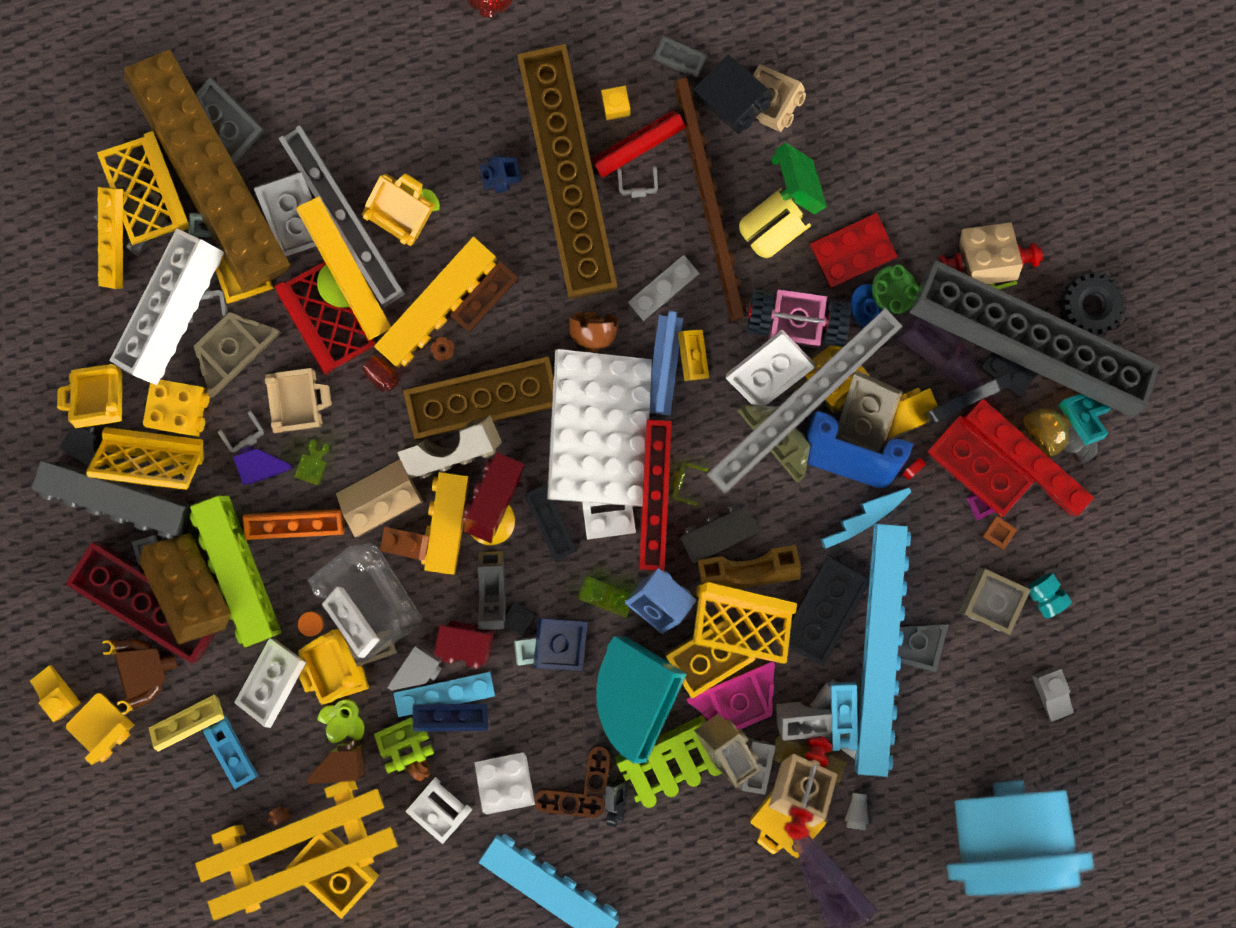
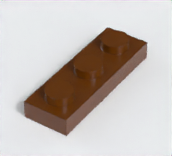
M500 261L450 316L470 333L519 278Z

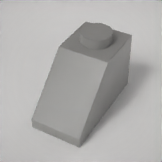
M417 644L387 688L396 690L426 684L429 679L434 681L442 670L439 667L440 659Z

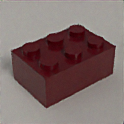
M497 452L494 459H488L483 471V481L479 480L473 492L472 501L474 502H468L463 513L462 523L465 524L464 532L492 543L520 482L524 467L523 463Z
M446 620L439 627L434 656H439L442 662L455 663V661L460 660L465 661V666L480 668V665H485L490 658L495 629L479 630L478 625Z

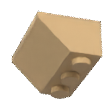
M400 459L336 493L343 516L355 537H360L424 502L412 478L409 479Z

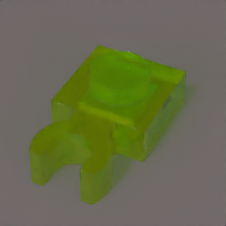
M312 439L309 443L310 456L302 454L295 478L320 485L327 462L322 461L321 458L329 451V444H324L323 449L317 451L315 448L317 440Z

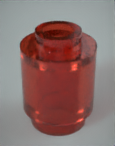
M374 356L362 368L365 372V377L381 392L386 390L390 392L399 383L397 380L399 374L382 358L379 359Z

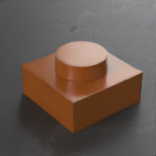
M994 516L982 537L1001 550H1004L1017 529L998 516Z

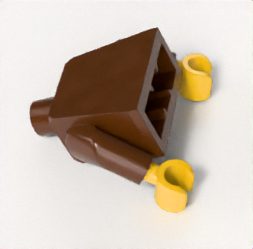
M133 638L117 641L105 640L102 642V644L109 643L111 646L110 651L103 652V654H113L125 696L124 699L117 702V705L124 703L127 706V710L123 711L122 715H126L133 709L150 703L161 691L162 684L166 682L164 672L177 668L173 654L159 658L157 648L152 649L151 645L147 642Z

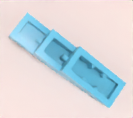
M903 488L861 503L862 514L840 521L843 531L820 538L823 548H828L850 539L874 525L894 510L911 493L910 488Z

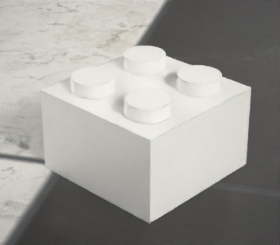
M524 753L474 762L483 813L492 814L535 805L527 757Z

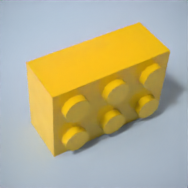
M723 618L714 623L720 632L728 627ZM710 627L702 630V639L711 640L715 637ZM731 629L722 635L728 645H734L738 642ZM694 636L665 653L670 664L687 673L682 684L692 699L756 660L751 656L693 644Z
M330 830L313 837L286 869L343 847L345 844ZM356 863L304 884V886L342 919L376 881L379 874L369 865L360 868L359 863Z

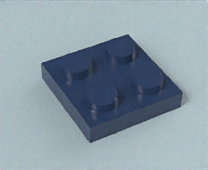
M538 617L533 667L583 671L588 622Z

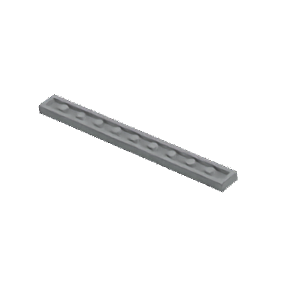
M886 308L883 309L713 468L707 476L723 493H726L892 337L902 325Z

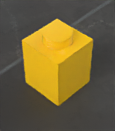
M626 86L601 90L606 120L630 116Z

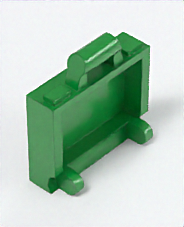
M788 143L776 149L777 153L771 157L772 164H780L787 187L781 193L782 199L789 200L793 198L796 204L814 215L826 208L827 205L814 161Z

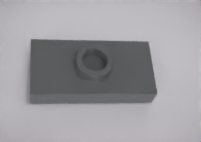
M663 35L653 60L698 79L708 55Z

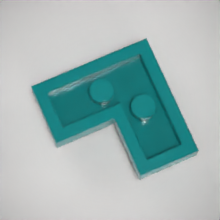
M1083 394L1064 399L1058 405L1085 445L1102 440L1109 434L1097 416L1108 413L1111 407Z

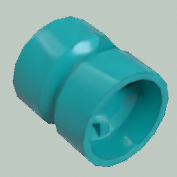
M1053 572L1041 576L1026 587L1031 589L1029 595L1032 600L1039 602L1037 607L1045 619L1059 614L1072 603L1065 590L1059 589L1061 584Z

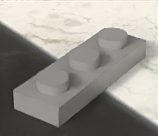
M683 255L628 301V304L644 322L700 273Z

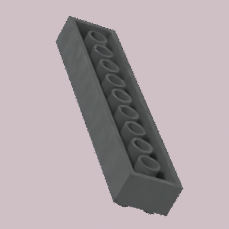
M937 260L925 272L909 312L1132 418L1147 407L1159 370V365Z

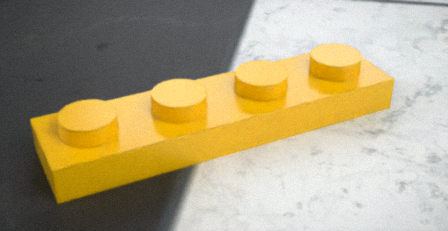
M98 187L99 286L120 289L123 288V189Z

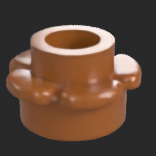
M439 337L435 343L431 344V353L434 354L433 357L438 361L449 360L454 355V343L445 337ZM444 347L445 351L442 352L440 348Z
M426 760L420 763L416 761L407 767V771L414 779L422 781L425 777L430 776V771H428L430 765Z
M282 806L275 808L268 813L271 818L267 822H271L273 827L280 825L291 817L287 811L289 808L283 809Z

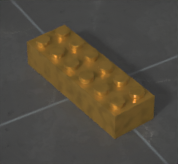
M548 356L403 390L414 439L419 440L425 437L458 431L469 422L489 415L492 421L496 422L552 409L554 375Z

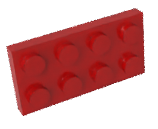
M961 415L927 451L928 455L1001 518L1007 514L1036 481Z

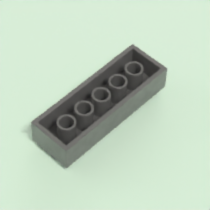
M40 461L31 489L39 492L38 496L41 498L63 500V505L73 508L87 507L86 512L99 516L101 514L111 515L110 520L120 523L134 522L133 527L145 531L156 529L158 530V535L170 539L187 534L191 524L190 513L192 511L190 507L193 505L115 480L87 477V471L59 462Z

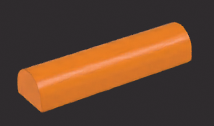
M341 509L243 514L242 516L245 540L344 535L345 518Z

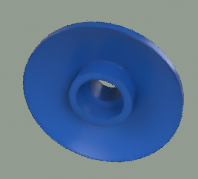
M871 284L861 285L854 290L850 300L851 312L856 323L863 329L882 309L873 298Z

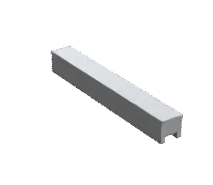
M299 125L296 127V130L288 135L279 137L297 169L303 172L306 183L315 198L320 197L353 259L380 303L386 307L404 296L403 289L302 127Z

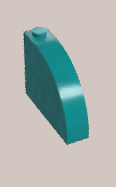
M613 636V639L607 645V652L598 674L596 699L599 718L608 739L622 756L632 763H647L687 673L630 638Z

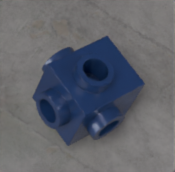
M493 156L488 158L489 162L480 165L484 190H495V193H503L509 191L510 186L522 181L517 157Z

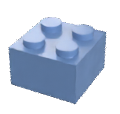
M658 568L640 581L625 601V604L663 634L684 619L696 602V599L691 596L688 589L679 586L673 581L669 573Z

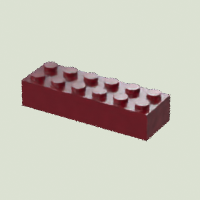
M101 541L91 542L65 583L71 589L191 664L201 659L216 633L178 644L142 567Z

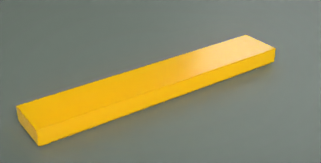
M320 197L298 206L296 210L368 340L388 331L391 325Z

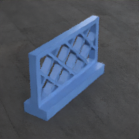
M669 311L668 316L659 315L651 370L649 413L667 416L671 415L680 347L678 332L682 331L683 318H677V312Z

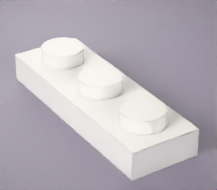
M337 586L322 605L356 655L364 658L380 639L345 589Z

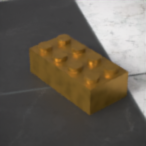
M191 533L143 546L139 563L178 644L226 630L231 614Z

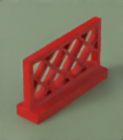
M326 262L285 283L282 282L274 286L278 297L324 376L376 345L373 339L368 340L351 307H348L349 309L339 308L326 303L324 299L321 302L309 298L312 286L317 287V283L314 282L315 275L321 271ZM312 276L311 281L306 280V278ZM299 282L309 284L306 297L296 295L291 286ZM299 300L305 301L303 306ZM308 302L321 305L318 318L308 316L305 312ZM325 307L339 310L335 323L321 319ZM341 312L353 315L354 323L352 328L338 324ZM311 321L317 322L316 328L314 327ZM320 323L334 327L331 339L319 336L318 329ZM356 323L359 325L361 330L355 329ZM337 328L351 331L348 344L333 341ZM353 334L364 335L368 344L361 348L351 346ZM323 342L329 343L328 349ZM332 344L346 348L343 358L337 361L333 360L330 355ZM349 349L355 350L354 352L348 354Z

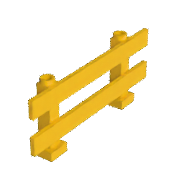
M355 781L334 784L324 790L327 798L335 799L336 806L243 844L240 839L241 836L246 835L243 825L232 826L212 834L214 844H221L224 852L195 863L200 880L204 882L230 871L236 888L235 891L208 901L213 921L245 909L246 914L261 908L260 903L262 901L353 864L359 863L360 868L374 863V856L398 847L391 827L367 836L361 817L384 808L378 789L354 798L352 791L358 789ZM344 825L350 844L257 882L254 881L249 863Z

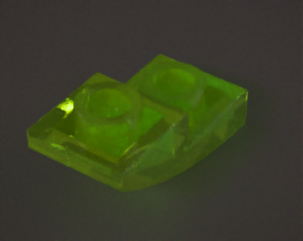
M586 575L577 597L579 600L625 618L630 610L625 601L631 593Z

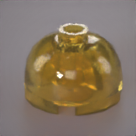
M1041 408L1023 418L1029 435L1034 436L1039 443L1037 447L1049 458L1062 452L1068 445L1070 439L1068 428L1071 427V423L1065 414L1060 415L1053 409Z

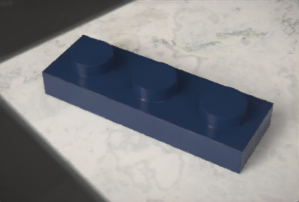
M487 704L413 705V732L487 731Z

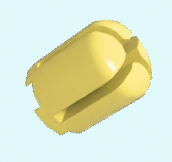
M779 188L774 194L744 216L739 223L740 232L748 242L788 211L789 215L750 245L757 255L764 258L772 257L811 227L810 223L805 226L800 220L803 218L802 212L791 198L789 200L782 199L780 194L783 191L782 188Z

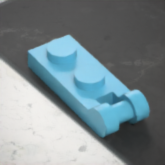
M856 682L830 683L832 751H840V748L857 750ZM849 733L848 738H840V734Z

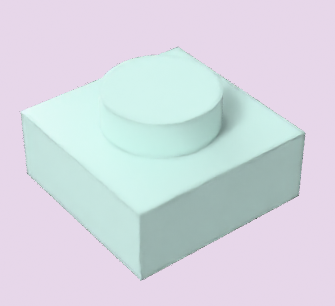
M536 637L514 640L517 665L532 664L534 662Z

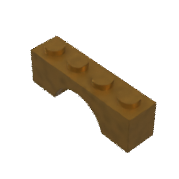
M796 545L772 548L767 554L748 561H730L723 556L698 560L701 585L709 582L734 589H742L799 580L801 573Z

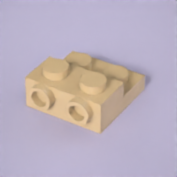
M759 64L753 76L769 89L774 100L769 108L761 112L756 119L761 124L782 132L784 127L788 128L794 118L792 113L796 105L801 106L806 97L805 88L800 81Z

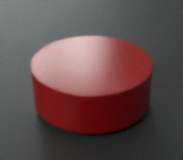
M918 458L903 472V476L909 481L926 463L921 458Z

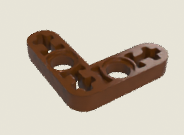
M596 745L590 749L584 793L548 788L540 789L534 796L535 808L545 813L589 818L600 816L605 808L604 790L608 782L609 750L602 745ZM597 750H601L602 755L606 756V759L601 760L600 768H606L605 772L598 769L590 770V766L596 767V759L592 758V754H597ZM600 775L604 781L602 786L599 788L592 787L589 783L591 776ZM543 794H547L548 799L555 800V795H560L558 800L559 809L554 808L555 803L551 802L547 803L546 807H543L542 802L538 801V798H542ZM571 796L576 800V806L573 809L568 810L563 807L562 800L565 797ZM579 797L585 798L583 803L590 804L595 799L601 807L596 808L595 812H590V807L583 806V811H578L580 807Z

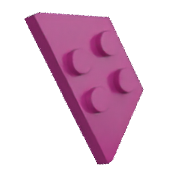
M770 661L716 684L693 699L688 696L686 697L687 702L701 712L708 720L717 714L725 720L729 718L737 730L771 717L775 663Z

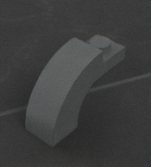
M503 551L479 552L478 627L479 630L504 629L506 593Z

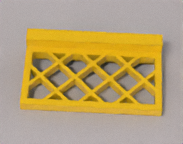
M153 131L145 133L142 138L97 152L111 188H116L115 183L119 175L131 180L126 192L123 191V223L132 245L173 232L176 228L181 231L189 229V222ZM143 145L145 154L141 161L129 156L133 148ZM115 154L122 157L118 168L115 169L107 165L105 157ZM147 158L150 165L145 164ZM127 160L139 165L133 177L121 172ZM143 167L153 171L154 176L150 184L137 179ZM110 171L115 173L113 178L111 176ZM135 182L147 187L142 199L130 194ZM155 182H157L159 188L154 186ZM151 190L160 193L163 197L158 207L146 202ZM127 198L140 203L134 215L124 210ZM164 204L166 205L167 211L162 209ZM144 205L156 210L151 222L138 217ZM160 212L170 216L172 225L163 228L155 225ZM127 216L132 218L130 223L128 221ZM136 220L148 225L145 234L137 237L134 236L132 231Z
M105 427L102 432L103 440L87 469V477L187 490L198 464L202 465L204 460L203 440ZM121 458L126 460V462L118 465L113 462ZM146 461H149L151 463V465H148L143 468H140L138 466V464L144 463ZM106 464L110 466V468L105 470L97 469ZM171 464H173L176 467L169 471H165L163 469V467L169 466ZM131 467L135 470L131 473L122 472ZM156 470L160 473L156 476L147 475L148 473H151ZM178 474H182L184 476L183 480L171 478Z
M709 582L697 586L696 596L699 597L693 644L782 664L787 663L792 614L796 613L797 603ZM706 601L713 603L719 611L711 618L705 610ZM730 607L736 608L741 616L734 623L725 612ZM753 612L758 613L763 620V623L756 628L748 617ZM719 615L723 617L728 625L722 632L718 630L713 622ZM774 618L784 619L783 630L777 633L770 622ZM742 620H744L751 631L745 637H742L735 627ZM707 624L715 634V637L711 640L701 638L702 629ZM765 625L773 635L766 643L758 632ZM730 629L738 640L734 645H728L722 636ZM752 635L760 644L757 650H751L745 642ZM775 640L781 647L780 656L773 655L768 647Z

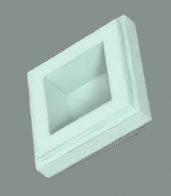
M189 213L188 234L194 237H212L209 231L202 230L199 226L203 222L199 213Z

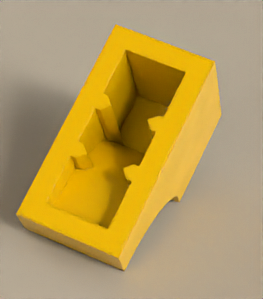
M52 665L46 667L30 680L39 696V705L53 722L63 719L81 704V701Z

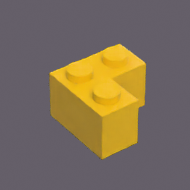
M920 388L901 395L887 439L929 422L925 413L938 406L930 388L922 392Z

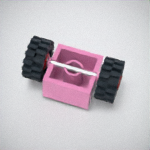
M754 289L749 307L747 333L767 336L769 332L768 340H770L783 330L798 346L818 348L821 343L822 329L824 327L823 344L844 347L849 330L851 303L830 300L826 317H824L826 296L777 290L774 296L773 291Z

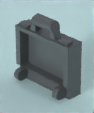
M121 181L116 188L123 189L126 192L129 183ZM142 185L136 190L133 187L130 194L142 199L141 195L145 194L147 187ZM151 190L148 197L153 201L152 204L158 207L162 196L158 192ZM127 198L124 210L134 215L140 203ZM144 205L138 217L151 222L156 210ZM97 209V211L92 215V217H93L97 222H98V209ZM160 212L155 225L162 228L169 223L168 217ZM127 216L128 221L130 223L132 218ZM136 220L132 228L134 236L137 237L145 234L148 225ZM123 223V245L136 256H139L153 239L132 245Z

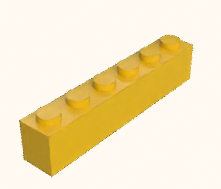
M473 236L374 347L396 367L399 368L401 365L407 366L414 358L412 353L419 346L422 349L429 342L431 337L428 335L434 329L439 330L447 321L445 316L451 310L454 312L461 305L463 296L467 292L471 294L480 284L478 280L482 275H488L495 268L496 256Z

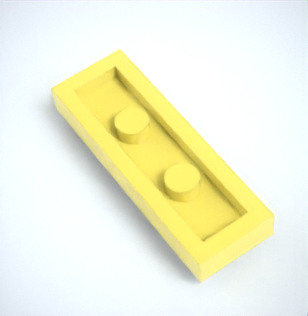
M214 694L149 727L153 748L160 751L224 719L219 698Z

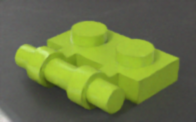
M412 717L374 734L380 755L383 758L392 757L393 761L385 764L388 773L395 770L398 772L406 769L407 765L416 761L420 763L426 760L427 756L434 754L431 744L423 748L421 747L420 743L429 739L427 731L413 732ZM412 747L413 752L401 757L400 751Z

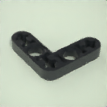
M1006 373L942 403L925 414L930 425L974 402L1013 385L1009 373Z

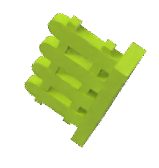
M701 715L659 735L647 763L640 765V763L630 762L621 754L615 756L620 772L627 771L623 773L625 781L630 779L637 794L633 795L636 803L641 801L643 806L651 808L656 804L655 794L662 790L666 796L675 797L679 792L677 783L686 780L689 786L695 787L701 782L699 773L706 769L713 776L721 774L714 767L694 731L707 722L705 716ZM697 747L704 762L695 766L689 750ZM673 758L676 759L681 769V773L675 776L672 775L666 762ZM653 768L659 783L651 787L644 772Z

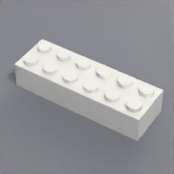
M176 228L109 361L130 374L157 385L165 373V368L170 358L176 352V346L181 336L186 332L188 322L197 310L204 291L209 287L210 279L215 269L220 265L224 252Z

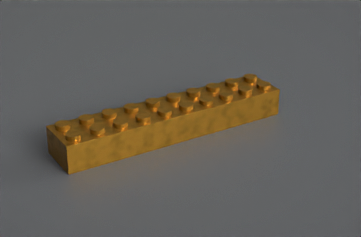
M566 44L517 54L569 300L617 290V283Z
M166 50L125 67L124 80L198 213L201 215L218 249L224 252L223 257L242 292H248L287 273L290 266L289 261L171 50Z

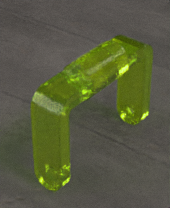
M685 462L681 465L679 473L676 472L672 484L675 488L672 496L674 500L698 507L699 503L677 497L679 489L683 485L686 466L707 473L709 469Z

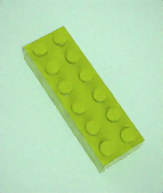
M216 496L191 506V522L194 527L198 526L201 534L199 536L200 545L203 550L208 552L210 558L208 565L213 574L216 573L219 583H217V587L222 597L225 596L228 604L227 607L231 614L229 619L235 622L237 628L235 635L240 644L243 643L245 648L282 633L230 497Z

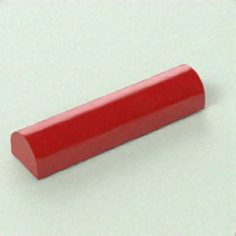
M671 110L591 158V163L602 179L686 128L680 114Z

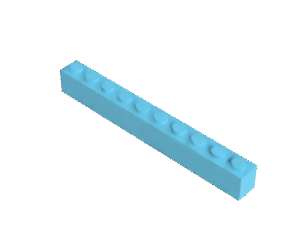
M874 524L857 729L858 748L855 754L854 771L860 775L888 777V770H892L893 767L890 745H894L895 731L891 729L892 720H896L897 706L893 704L894 695L897 696L899 692V681L895 679L896 671H899L901 667V656H897L898 646H902L903 631H899L900 621H904L905 607L901 606L902 596H906L907 582L903 581L904 571H908L909 557L905 556L906 546L909 547L911 542V532H907L908 527Z

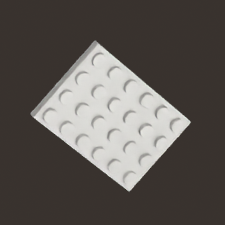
M561 349L555 351L548 499L642 507L646 420H649L652 359Z

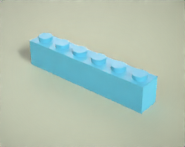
M496 834L479 860V863L573 928H615L619 923V916L616 915L617 911L608 904L603 906L596 901L597 897L588 890L582 892L576 888L577 884L567 876L562 878L555 873L556 869L547 862L541 864L535 860L536 856L534 853L526 848L521 850L514 845L515 841L506 834L502 836Z

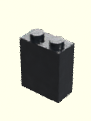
M729 54L693 89L699 100L738 135L743 130L748 129L752 125L753 120L761 112L766 111L774 100L769 89Z

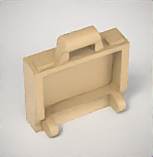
M313 368L265 375L273 433L321 427L323 423L319 411L331 406L332 402L329 386L315 384L316 372ZM317 389H320L321 405H318Z

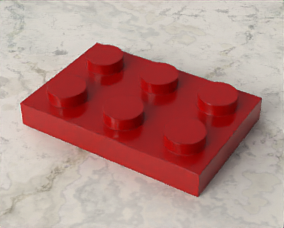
M877 213L810 244L830 289L898 257Z

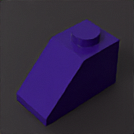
M253 446L239 450L240 455L233 457L243 485H250L294 469L293 464L262 449L254 450Z

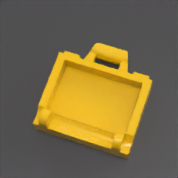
M385 173L379 177L361 215H363V219L366 221H372L400 239V243L403 245L408 244L412 246L420 235L435 204L421 196L422 183L405 173L396 180Z
M114 364L71 370V373H69L70 385L60 387L57 390V408L61 411H68L69 422L75 428L122 421L121 368ZM68 393H70V403H68Z
M339 629L331 630L329 633L320 636L298 650L299 657L306 662L299 675L301 684L305 692L316 691V696L321 705L333 702L364 683L344 636Z
M772 790L750 817L751 824L761 830L757 843L771 854H775L784 848L792 856L798 858L825 826L826 819L814 827L806 824L810 831L808 837L801 840L790 838L784 830V825L787 822H791L792 818L769 807L773 793ZM765 835H768L771 839H773V840H774L775 842H777L778 844H777V845L774 844L771 840H769L767 837H765Z

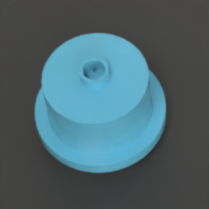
M1024 780L993 783L995 796L993 798L954 801L961 861L946 864L948 880H964L966 895L1023 893L1076 887L1081 885L1079 871L1094 868L1092 852H1076L1067 791L1025 795Z

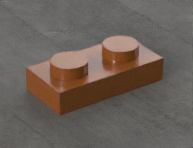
M384 527L380 551L417 560H425L429 536Z

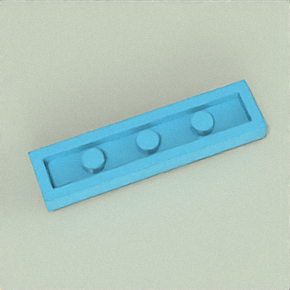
M489 671L402 690L393 694L398 717L411 715L412 706L416 704H462L494 697L495 691Z

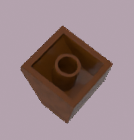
M356 740L341 741L342 744H338L307 778V784L358 781L365 773L363 744H357Z

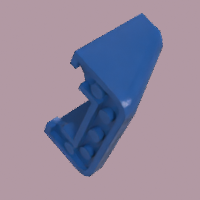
M818 411L810 415L804 433L807 442L810 444L808 465L876 488H885L892 483L907 461L913 443L894 439L888 442L882 454L835 439L838 431L837 421L832 416Z

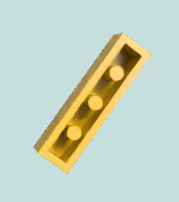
M439 472L438 477L433 479L432 491H435L436 495L435 501H431L429 505L428 515L432 516L431 526L427 525L425 535L429 536L428 549L426 550L425 560H421V564L425 565V571L456 574L463 529V513L466 508L470 482L469 476Z

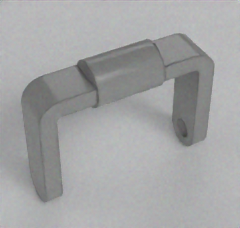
M657 165L653 166L654 188L638 187L623 190L621 168H618L619 193L622 196L631 195L632 198L646 197V194H655L658 191Z
M206 289L200 300L220 296L221 310L224 318L228 311L223 292ZM191 317L188 323H193V317Z
M249 410L247 413L259 431L240 441V444L234 448L221 429L218 431L229 451L236 453L241 449L250 447L257 443L256 439L264 434V429L252 410Z

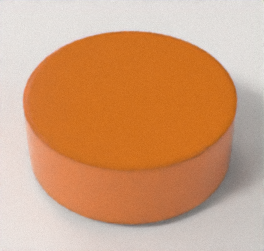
M313 611L304 613L298 620L300 632L309 637L319 634L324 626L322 616Z

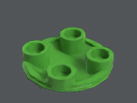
M902 265L887 266L880 270L874 277L872 284V295L876 304L882 310L886 308L891 314H902L909 310L919 290L913 275Z

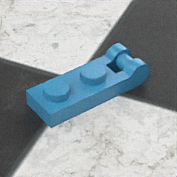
M226 716L214 725L203 729L205 737L234 789L258 776ZM222 731L226 738L219 741L217 734Z

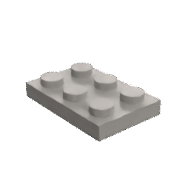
M302 171L254 187L269 227L285 256L316 246L296 210L298 206L313 199Z

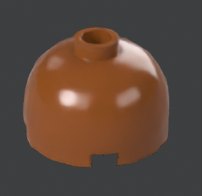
M576 312L574 317L572 315L569 316V333L573 341L578 346L584 347L586 352L597 353L599 349L609 346L617 336L619 321L617 316L607 313V318L595 315L597 312Z

